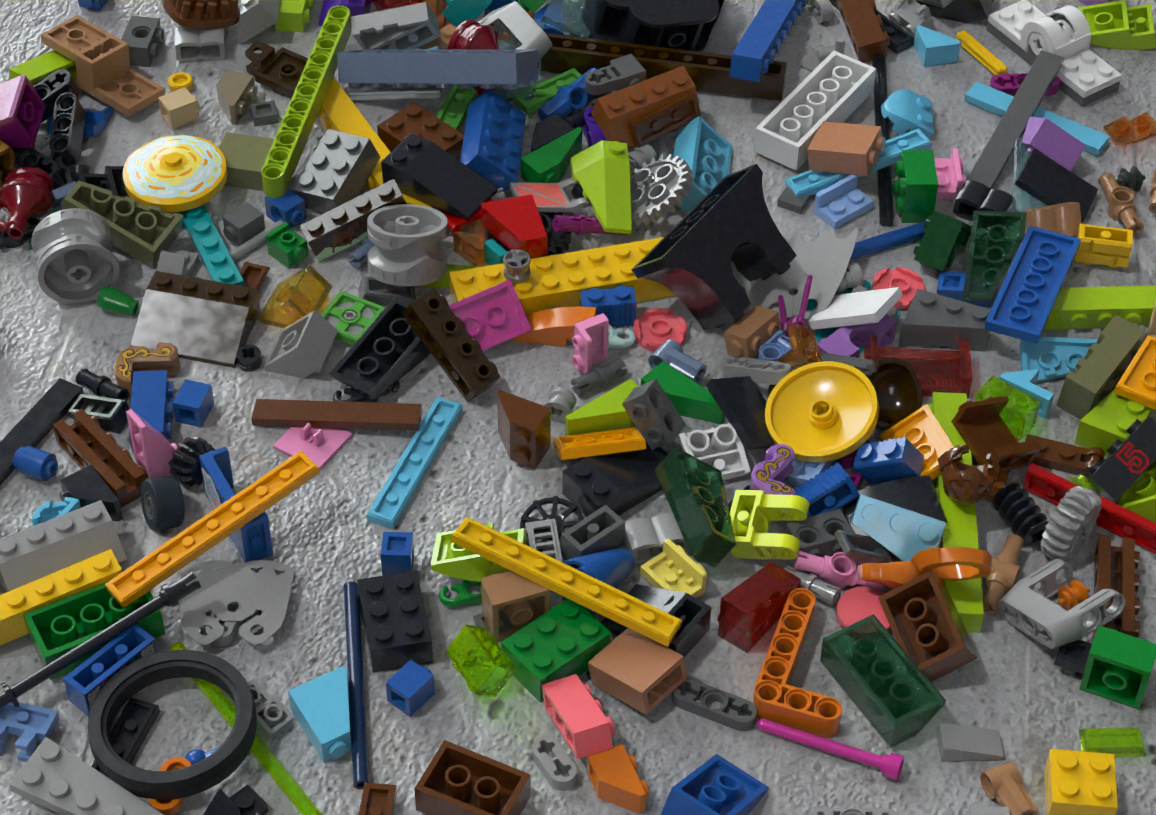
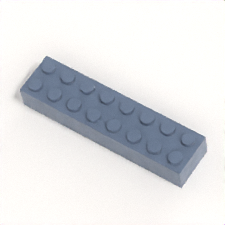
M361 49L337 53L338 82L348 83V87L370 85L371 88H379L392 85V88H404L407 86H414V88H427L429 86H436V88H451V86L473 88V86H481L482 89L496 88V86H503V89H516L529 86V82L538 80V50Z

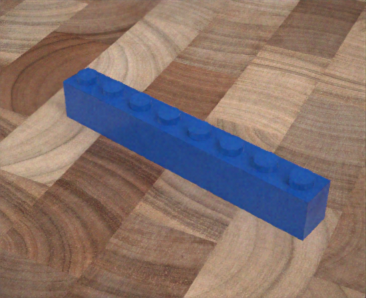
M765 0L732 53L730 77L759 82L763 74H767L769 64H773L775 54H779L781 44L785 43L786 35H790L792 25H796L797 16H801L803 7H806L808 0Z

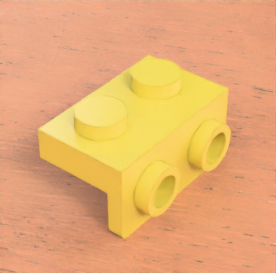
M670 539L663 542L662 553L640 566V574L654 587L686 592L695 598L706 592L707 573L704 567L699 563H695L681 546L675 545Z

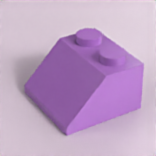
M1040 117L1029 118L1022 144L1028 147L1026 151L1029 154L1033 149H1036L1069 171H1071L1087 146L1047 118Z

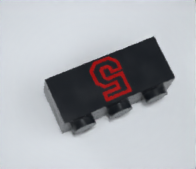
M1149 416L1142 422L1136 419L1126 429L1129 435L1123 441L1117 439L1106 450L1110 455L1103 462L1098 459L1087 470L1090 475L1085 482L1099 496L1114 503L1156 460V422Z

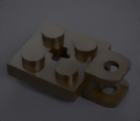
M254 42L245 51L246 58L252 61L246 66V71L255 77L256 82L290 97L293 96L308 58L283 47L275 53L274 47L261 42ZM257 50L262 51L261 53H254Z

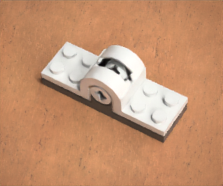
M1021 0L989 15L986 30L1030 66L1033 65L1041 50L1064 57L1063 65L1057 74L1060 78L1059 89L1081 107L1119 90V81H1121L1122 74L1089 49L1091 41L1090 27L1085 16L1076 7L1064 6L1045 15L1029 1Z

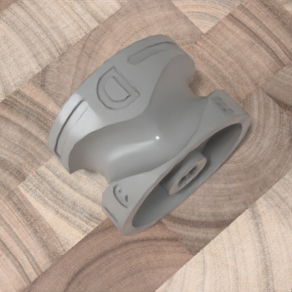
M415 204L392 205L372 212L367 219V235L369 240L375 244L370 248L367 256L369 274L380 282L397 286H420L441 279L447 271V253L445 249L437 247V242L447 238V217L434 208Z
M70 208L50 214L36 226L32 234L31 244L35 255L34 260L39 286L48 297L61 303L83 304L97 300L103 286H115L119 278L120 269L118 259L112 254L114 240L111 227L102 216L90 210Z

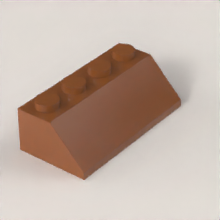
M681 66L598 98L591 114L607 141L627 143V148L631 149L636 146L633 143L628 126L629 122L690 91L695 93L698 102L696 86L685 67ZM682 125V126H680V127H678V128H676V129H674V130H672V131H670V132H668V133H666V134H669V133H671V132H674V131L680 129L681 127H683L684 125Z

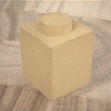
M185 87L158 97L161 117L171 130L199 120L197 110L200 109L199 101Z

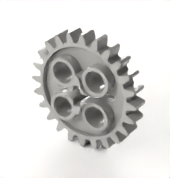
M672 154L667 158L661 155L658 161L653 157L650 164L647 165L646 162H643V168L634 169L635 174L630 175L632 224L635 223L639 226L643 222L647 226L650 220L657 223L658 217L662 216L665 219L668 211L674 213V206L683 204L681 198L689 196L686 191L692 189L690 183L694 181V178L691 176L693 172L686 161L678 155L675 158Z

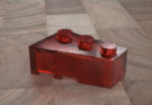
M770 562L721 598L720 613L717 618L719 622L718 636L748 654L780 619L789 594L794 589L800 588L801 578Z

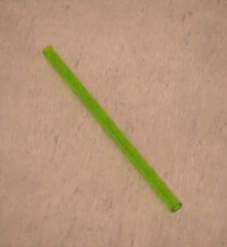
M176 642L171 646L170 651L188 649L182 642ZM191 678L229 726L233 728L236 708L221 689L208 681ZM256 733L250 749L251 753L302 815H323Z

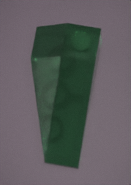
M974 211L963 300L991 301L1025 237L1027 212Z

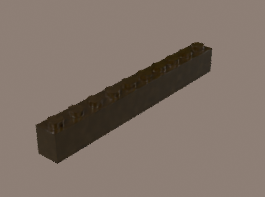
M546 33L553 46L541 59V71L562 74L574 68L583 75L591 68L600 69L609 66L611 60L632 54L646 70V80L684 66L696 86V91L782 101L787 62L774 61L773 64H769L767 74H763L760 81L755 82L730 77L732 58L730 55Z

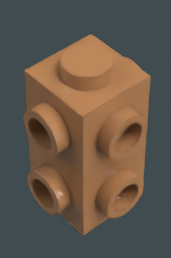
M757 305L741 320L733 324L724 332L727 355L748 358L757 356L760 346L766 343L778 330H781L779 312Z

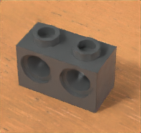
M657 379L634 388L622 403L652 450L674 441L686 425Z
M841 509L807 517L803 521L786 523L785 534L795 536L800 540L799 551L819 557H824V555L832 557L835 553L843 552L834 533L837 530L854 532Z

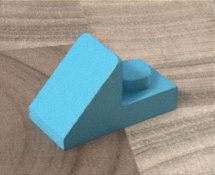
M1032 369L1002 373L999 377L996 396H1007L1010 403L1045 419L1051 411L1054 393L1037 386L1040 370Z

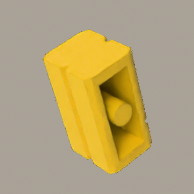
M1079 224L1077 238L1081 239L1074 259L1075 262H1081L1085 265H1107L1111 268L1128 267L1133 245V230Z

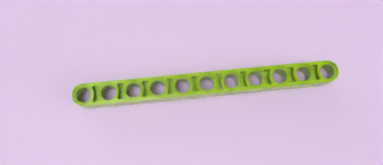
M334 6L328 11L262 167L263 192L269 198H279L287 192L338 67L337 53L344 52L351 35L350 10L346 6Z

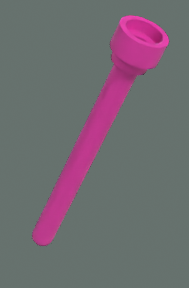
M760 719L757 722V728L760 731L879 768V772L884 773L886 778L897 781L901 774L904 756L895 753L880 756L767 719Z

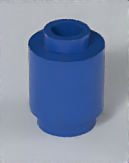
M32 446L20 447L13 458V466L20 473L42 481H47L55 476L58 470V462L54 454Z

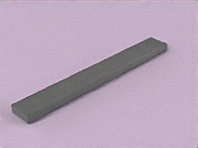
M1043 50L1040 51L966 181H977L993 189L1023 136L1029 118L1033 117L1062 67L1064 57Z

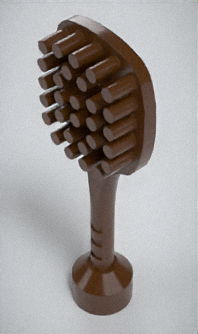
M161 0V4L169 17L177 24L186 28H224L237 24L240 19L239 0Z

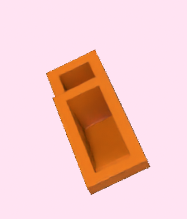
M559 307L527 314L526 317L532 330L513 337L512 341L566 347L567 340H572L574 336V324L596 316V307Z

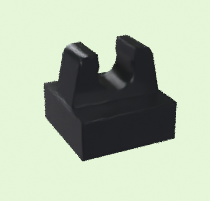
M1077 640L1060 646L1054 665L1063 667L1062 673L1072 677L1075 676L1076 672L1084 674L1092 644Z

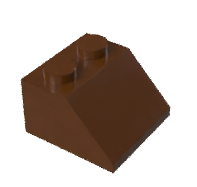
M499 390L497 393L498 433L510 460L536 469L551 447V408Z

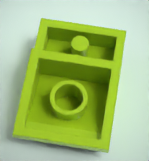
M1126 0L1078 7V10L1085 16L1090 27V44L1120 50L1156 48L1151 4L1127 7Z
M493 523L486 524V526L495 530ZM525 528L500 532L529 546ZM456 530L436 534L430 564L432 571L458 579L481 582V578L492 574L510 571L452 543V534Z

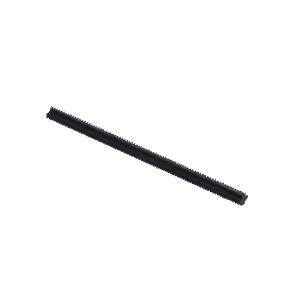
M876 53L873 55L872 67L876 68L874 83L875 126H881L882 137H885L887 141L890 139L889 117L883 118L881 113V105L888 98L886 56H879ZM891 165L877 170L879 223L882 226L888 225L891 227L894 219L892 171Z

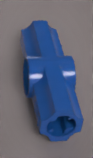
M591 68L569 86L560 87L552 99L538 108L540 120L542 121L554 114L563 118L573 110L583 108L587 100L593 96L585 90V76L587 73L597 69Z

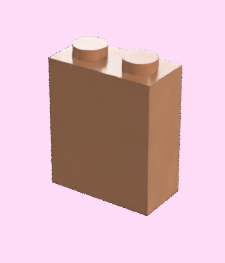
M823 121L807 148L809 170L868 176L872 167L876 166L878 156L885 150L886 140L885 137H882L881 126Z
M627 628L588 662L593 685L645 715L687 679L684 656L630 628Z

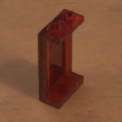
M870 336L869 346H864L863 359L877 361L882 358L896 357L907 361L916 369L914 371L921 383L922 396H932L933 392L967 393V398H969L972 384L970 340L958 339L956 351L877 347L876 336Z

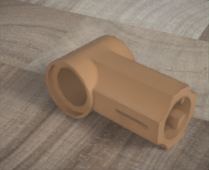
M1007 762L981 772L980 781L985 794L990 799L995 798L1001 807H1009L1010 815H1037L1038 809L1023 788L1020 771L1013 762Z

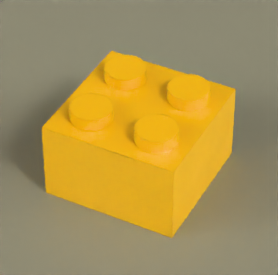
M1061 749L1049 750L1044 769L1046 815H1116L1118 804L1114 754Z

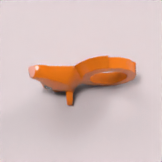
M933 547L918 552L910 561L865 563L858 565V571L861 580L880 583L892 591L929 570L935 572L943 581L983 578L992 571V556L988 551L974 548Z

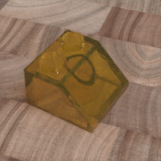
M309 265L276 286L257 320L263 324L285 328L314 310L319 312L328 302V294L333 286Z

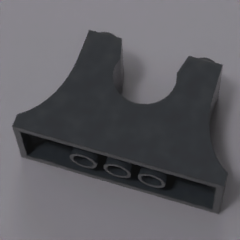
M757 164L725 176L631 269L637 278L656 281L671 290L687 306L704 330L711 327L720 328L728 322L736 323L745 316L744 311L751 304L744 287L734 277L731 261L736 266L737 271L751 282L760 278L762 281L766 280L776 273L778 275L785 273L791 267L789 263L797 256L776 227L768 211L762 187L763 171Z

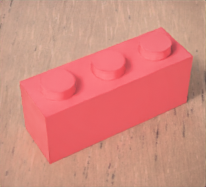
M577 674L542 684L545 710L577 759L613 748L611 735L615 734V728L610 716L605 717L599 700L594 701L588 684H583Z

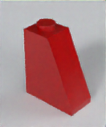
M533 195L481 203V222L483 227L509 250H523L530 255V259L547 256V234Z

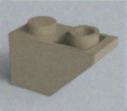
M226 70L216 84L218 101L231 124L236 125L240 118L246 114L247 107L251 101L255 100L257 87L254 84L253 75Z

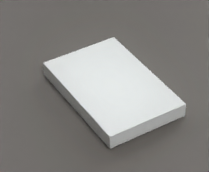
M900 287L834 295L827 309L813 315L807 322L810 329L813 330L878 323L899 301L903 294Z

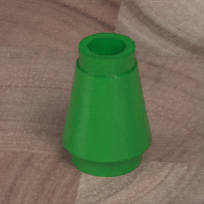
M103 286L96 303L98 307L102 308V311L131 316L136 314L139 307V301L134 300V298L113 286Z

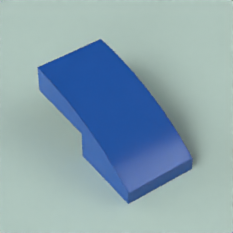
M940 272L937 294L981 307H991L994 282L967 281V273Z

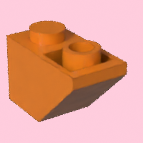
M623 744L587 756V775L599 799L638 814L645 812L649 790L645 780H639L635 758L632 754H627Z

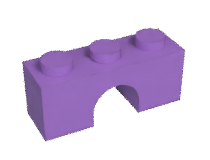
M886 314L878 323L838 327L833 334L818 342L816 352L859 358L860 349L858 347L861 346L877 354L895 340L897 321Z

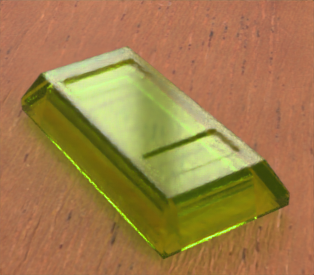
M1139 727L1096 728L1078 731L1082 751L1114 754V757H1142L1147 755Z

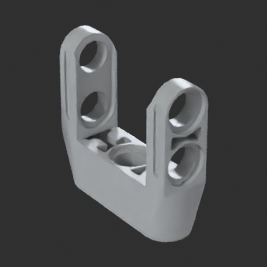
M516 1L493 10L478 21L480 25L494 24L493 27L498 36L506 31L520 46L516 50H538V62L553 46L546 33ZM496 86V88L502 89L503 86Z
M1055 559L1018 581L998 602V607L1006 621L1048 648L1053 649L1080 640L1097 630L1099 626H1103L1116 618L1124 609L1125 598L1113 589H1102L1066 611L1048 599L1058 593L1061 585H1068L1073 575V568L1062 559ZM1064 567L1063 574L1056 580L1057 572ZM1041 582L1039 590L1037 592L1033 591L1036 584ZM1113 597L1112 605L1106 609L1107 602ZM1090 612L1089 619L1082 624L1084 616Z

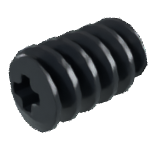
M1015 482L1004 486L995 494L993 507L998 511L1001 518L1004 519L1012 533L1024 540L1023 545H1033L1042 540V534L1049 521H1047L1046 515L1041 513L1040 507L1034 505L1035 501L1032 497H1029L1028 491L1023 488L1020 489V484Z

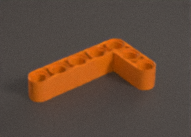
M797 588L791 591L786 601L754 687L753 704L757 708V718L767 719L823 738H830L835 736L840 728L841 703L835 698L790 686L813 621L815 607L814 594L806 588Z

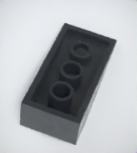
M412 133L381 161L383 184L394 179L401 193L467 221L481 209V203L488 202L498 192L496 186L438 145Z
M394 297L329 373L330 377L374 400L426 359L430 351L402 315L409 304Z
M646 442V449L590 456L562 471V494L570 502L575 503L586 517L605 505L619 516L685 477L687 471L662 447L652 450Z

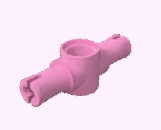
M799 551L798 557L794 562V569L819 575V578H822L824 582L841 589L847 585L852 587L855 585L869 586L880 590L883 585L877 582L861 580L858 571V565L860 564L845 556L844 552L835 553L832 557L827 555L819 557Z

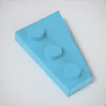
M1041 337L1038 344L1020 339L1021 371L1039 369L1037 383L1066 377L1070 371L1073 372L1075 370L1077 362L1081 357H1085L1093 342L1098 344V339Z
M862 494L859 496L851 520L854 525L903 561H910L914 555L922 550L938 547L946 524L944 521Z

